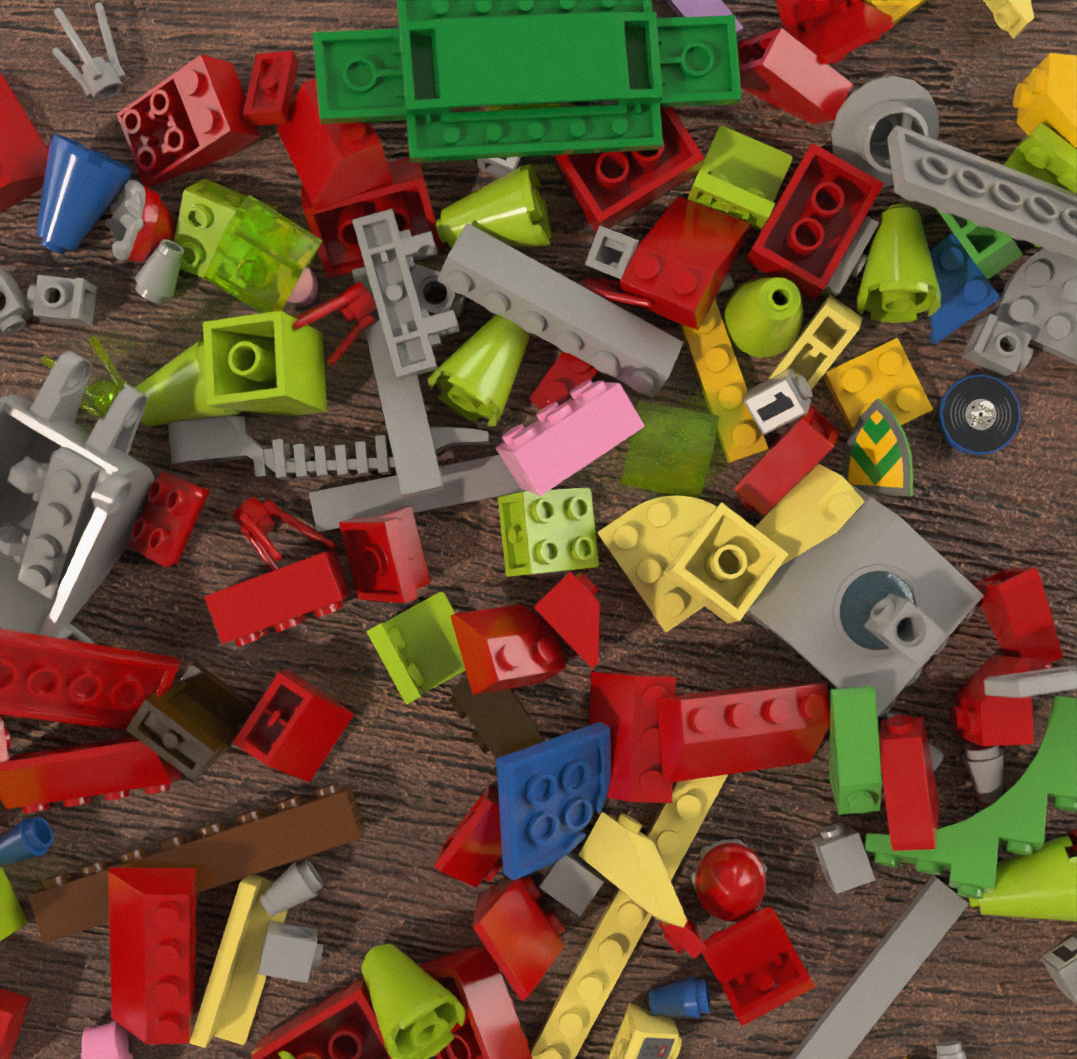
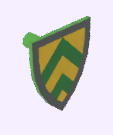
M876 399L861 415L850 434L844 451L842 476L850 485L852 484L865 494L913 496L912 454L906 435L892 411L881 399Z

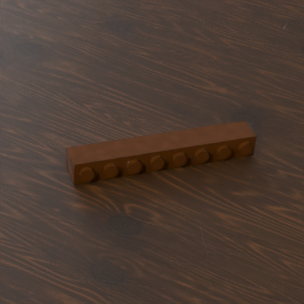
M338 782L331 783L316 789L315 797L301 801L300 796L295 795L275 803L277 807L275 810L262 814L261 808L252 809L237 815L238 822L223 827L222 821H216L198 828L199 835L184 839L182 833L159 841L160 848L145 852L144 846L120 854L121 861L106 865L105 859L81 867V874L67 878L66 872H62L40 881L42 887L28 896L43 944L109 922L108 872L110 867L196 868L197 893L361 839L366 832V828L352 785L340 788Z

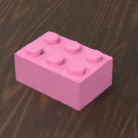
M587 380L570 391L572 398L560 406L557 402H554L544 407L536 414L537 421L526 428L523 424H520L502 436L504 442L497 446L496 450L520 489L541 496L645 427L620 383H606L603 380L592 383L591 380Z

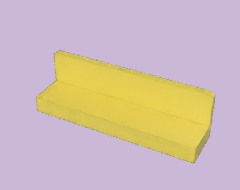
M253 874L244 877L240 881L190 1044L206 1048L213 1036L241 1045L246 1043L267 979L266 975L258 974L269 920L284 923L288 912L287 909L271 917L259 899V896L266 892V889L275 882L274 880Z

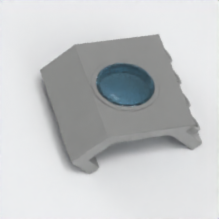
M851 484L865 502L837 533L779 567L748 609V613L767 631L770 629L789 644L836 688L874 686L878 718L879 716L886 715L891 710L896 696L905 686L913 684L918 679L923 665L930 657L939 654L945 648L949 641V636L958 625L965 624L972 617L976 610V605L984 595L899 515ZM889 593L909 600L945 631L919 665L900 657L864 627L870 619L873 607L880 600L886 598ZM905 618L898 623L897 634L903 630Z

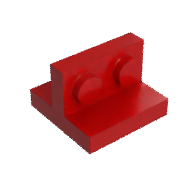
M401 506L370 518H349L339 522L358 600L405 604L418 598L416 589L431 584L412 506Z

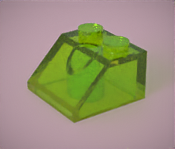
M249 195L227 223L203 278L260 313L283 311L308 270L323 240Z
M638 400L634 409L645 427L631 435L628 439L620 485L699 499L712 458L719 416Z

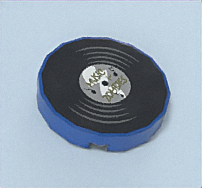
M987 375L967 376L949 386L940 398L938 405L939 418H937L939 431L949 445L958 452L965 454H991L1005 447L1017 433L1021 419L1019 401L1012 389L1000 379Z

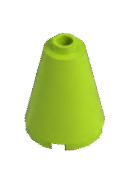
M531 163L512 170L442 209L441 218L436 220V227L441 242H448L449 246L453 248L466 223L510 247H543L550 245L549 239H552L548 208L545 198L541 199L538 189L534 188L541 186Z
M905 204L890 206L878 218L879 224L875 229L857 296V309L860 314H863L864 310L871 312L870 319L879 322H912L917 320V313L928 310L929 317L941 308V292L919 212Z
M755 278L739 285L729 296L722 315L731 344L756 358L774 357L791 347L798 338L803 325L801 296L796 285L785 278Z
M496 314L431 373L428 378V386L432 389L436 384L442 391L438 398L446 406L467 420L476 423L481 417L489 420L486 427L496 426L501 419L531 334L515 322Z
M204 338L197 341L134 387L147 395V403L140 420L145 426L232 416L243 412L241 410L207 406Z
M1068 836L1058 837L1044 843L1040 851L1033 850L1032 855L1016 854L997 862L993 893H984V899L968 898L970 907L979 906L981 915L1077 922V857L1070 858L1068 851L1066 852L1064 848L1073 846Z
M377 945L369 950L362 963L361 970L387 1053L391 1059H429L453 1040L454 1036L450 1031L458 1021L460 1026H462L465 1020L464 1007L457 997L395 945Z

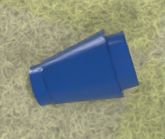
M41 817L34 819L25 818L0 838V867L44 855L54 841L53 832L49 824Z
M695 975L657 989L649 990V1001L653 1016L702 1018V1014L711 1013V1002L706 978L696 979Z

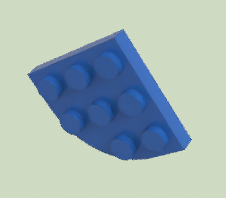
M598 722L497 758L503 873L510 879H518L560 860L571 852L586 836L582 831L591 820L594 811L601 812L610 785V727Z

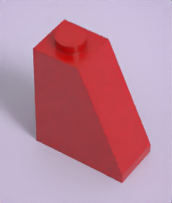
M779 28L739 42L737 45L741 89L812 125L836 119L837 113L847 100L846 97L853 84L828 64H822L817 55L784 29Z
M810 404L808 412L795 419L738 480L734 487L738 492V500L748 510L752 512L757 510L762 516H765L834 448L840 430Z
M1036 567L1005 568L972 584L984 595L979 604L1004 655L1029 658L1030 671L1053 668L1051 663L1064 658L1042 580Z
M896 715L888 720H881L879 729L880 762L892 851L936 849L940 803L924 718Z

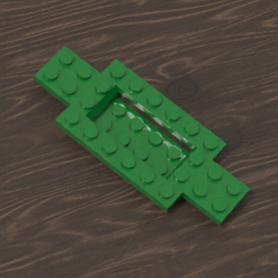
M396 0L399 29L312 32L320 124L406 120L410 163L660 150L663 146L660 108L738 104L741 100L735 15L657 18L656 12H652L651 0ZM618 100V105L450 113V108Z

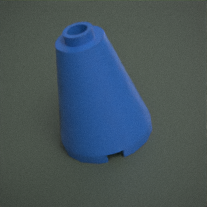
M54 133L52 140H50L36 234L43 238L41 245L60 254H65L67 249L76 251L123 189L124 185L129 181L132 173L131 169L99 151L95 152L84 147V144Z

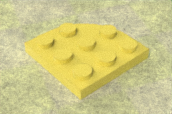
M665 496L646 501L597 532L665 633L705 607L662 574L685 542L717 507L709 502L693 497Z

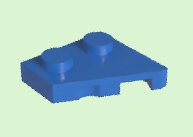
M954 233L929 250L941 292V308L935 314L929 316L932 329L929 337L933 345L940 342L1001 298Z

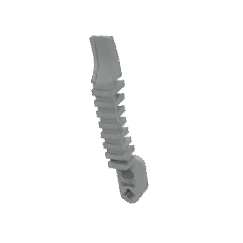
M243 416L195 419L168 424L171 463L174 466L252 459L254 460L255 477L272 479L273 470L276 478L280 480H292V475H296V477L301 479H312V474H317L321 478H332V473H337L341 477H352V472H358L361 476H372V471H378L381 475H392V470H396L394 458L391 457L389 439H386L385 435L375 436L377 458H371L370 445H366L365 441L355 442L356 459H351L350 448H346L345 445H336V460H331L330 449H325L323 445L314 446L315 461H311L310 447L305 448L304 444L293 445L294 458L290 457L289 443H284L283 439L272 440L273 448L265 449L246 434L245 417ZM453 427L430 428L436 455L443 450L455 446L490 445L488 431Z

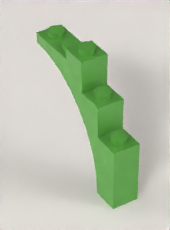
M1054 696L1050 706L1043 742L1037 756L1020 780L986 809L965 821L938 829L936 849L892 851L890 835L867 833L865 844L867 857H873L874 864L885 867L897 868L899 862L916 864V871L927 874L941 875L942 869L950 870L949 887L958 888L957 894L963 897L984 899V893L992 894L995 889L998 844L1006 845V851L1009 853L1032 855L1033 850L1040 851L1044 845L1047 802L1054 803L1055 809L1077 812V698Z

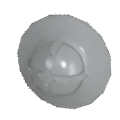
M892 75L870 80L852 92L837 113L831 132L833 155L883 182L882 188L893 186L887 137L894 127L898 125L935 140L938 138L939 111L930 93L914 80Z

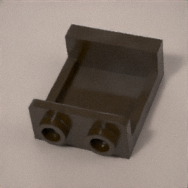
M194 662L188 667L181 680L159 697L153 693L146 698L126 730L195 782L233 745L232 742L256 706L198 662Z

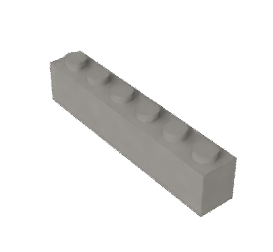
M466 223L448 254L437 279L438 282L446 285L453 292L462 294L484 306L490 312L515 322L525 331L543 338L563 352L576 356L594 366L598 371L609 374L629 385L633 390L651 398L656 395L669 378L684 343Z

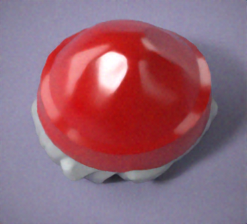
M129 180L124 185L122 193L118 196L119 201L111 205L110 212L113 213L111 219L106 220L105 225L113 233L112 251L114 256L120 261L131 260L142 263L152 255L161 240L166 239L174 242L176 227L172 214L160 199V195L149 187L142 186L136 180Z
M723 839L714 842L711 846H704L700 851L701 859L698 862L697 871L692 873L691 876L702 907L718 920L734 922L745 919L758 908L766 891V865L740 839Z

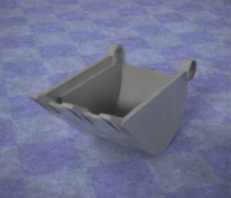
M70 350L61 355L56 361L35 399L28 395L17 394L0 397V527L11 520L26 530L32 529L39 501L33 499L34 493H24L8 481L11 468L23 461L24 458L29 457L41 465L42 463L49 465L52 454L63 446L100 468L73 560L54 600L18 581L22 564H18L13 559L14 556H7L0 551V628L68 639L73 631L66 627L109 574L128 547L131 540L132 526L141 517L148 502L149 488L154 482L151 469L128 455L147 403V395L129 384H124L126 388L116 397L106 417L98 420L92 433L88 432L74 422L92 370V364L87 359Z

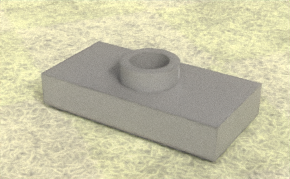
M869 216L864 218L828 284L819 294L825 299L829 295L836 297L841 292L850 275L856 277L868 258V255L864 254L863 251L879 222Z

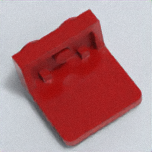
M775 0L782 28L817 55L822 64H834L843 60L847 53L863 44H870L879 40L883 33L894 26L892 16L861 0Z
M161 470L158 479L149 488L148 502L141 517L132 526L131 540L128 546L164 567H170L173 563L178 564L210 490Z
M772 907L754 911L740 922L725 930L717 931L704 940L706 948L702 951V954L721 984L741 1026L815 988L812 979Z

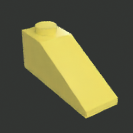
M829 295L768 379L792 367L796 376L802 375L812 390L860 329L863 318L835 297Z
M817 463L772 508L755 528L788 553L780 565L781 567L837 533L865 501L842 475Z
M602 812L578 856L655 918L683 928L687 918L654 842L640 832L642 824L624 813H621L616 818Z

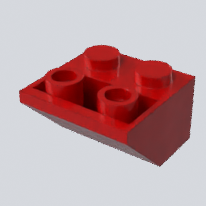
M286 669L278 672L232 743L271 768L311 782L355 713L297 674Z

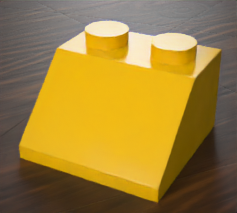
M1050 53L1017 85L1013 106L1018 108L1017 124L1027 135L1042 122L1077 149V55Z

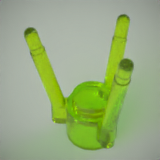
M91 336L89 341L113 382L101 380L95 382L92 386L87 384L84 393L88 396L89 402L82 399L79 408L103 418L106 417L119 393L126 388L124 384L128 383L123 380L95 336ZM48 356L41 357V362L52 370L56 362Z

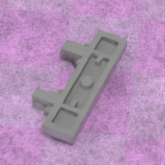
M392 209L352 220L397 379L401 380L436 370L438 367L432 347L442 345L440 337L460 330L454 310L429 316L428 309L421 310L410 270L416 269L414 260H421L438 254L432 232L411 237L409 230L399 231Z
M63 446L52 454L49 465L45 463L41 465L26 457L11 468L8 481L24 493H34L33 499L39 501L32 529L26 530L11 520L0 527V551L7 556H14L13 559L18 564H22L17 580L51 600H54L73 560L100 472L99 467Z

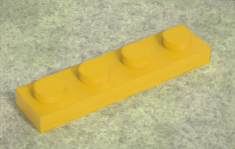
M714 299L699 331L680 323L678 324L727 462L731 463L766 451L768 446L764 435L743 401L748 390L716 300Z

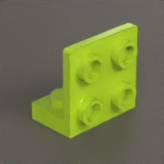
M1041 122L1020 142L1003 166L1077 193V149ZM1031 243V244H1033V245H1034L1035 247H1037V248L1041 247V246H1039V245H1036V244H1034V243Z
M720 126L698 172L688 200L751 223L752 228L761 231L775 205L773 202L791 164L792 156L725 126Z
M202 179L188 187L183 192L174 242L184 249L180 269L237 292H244L249 282L258 243L257 237H259L263 230L275 223L278 208L207 179Z
M590 488L549 490L541 496L525 491L498 497L506 577L598 567V550Z
M439 592L392 619L366 631L406 705L420 698L427 691L466 671L450 618L455 611L444 592Z

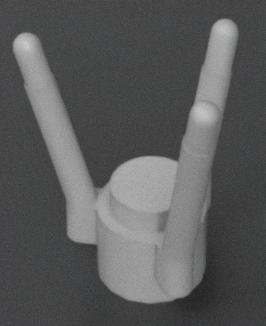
M96 3L95 9L109 62H105L102 57L91 58L60 8H56L54 14L84 62L82 65L84 73L82 74L60 49L53 48L52 53L81 85L87 97L93 96L96 101H104L117 95L123 89L121 80L126 77V74L119 64L102 3Z

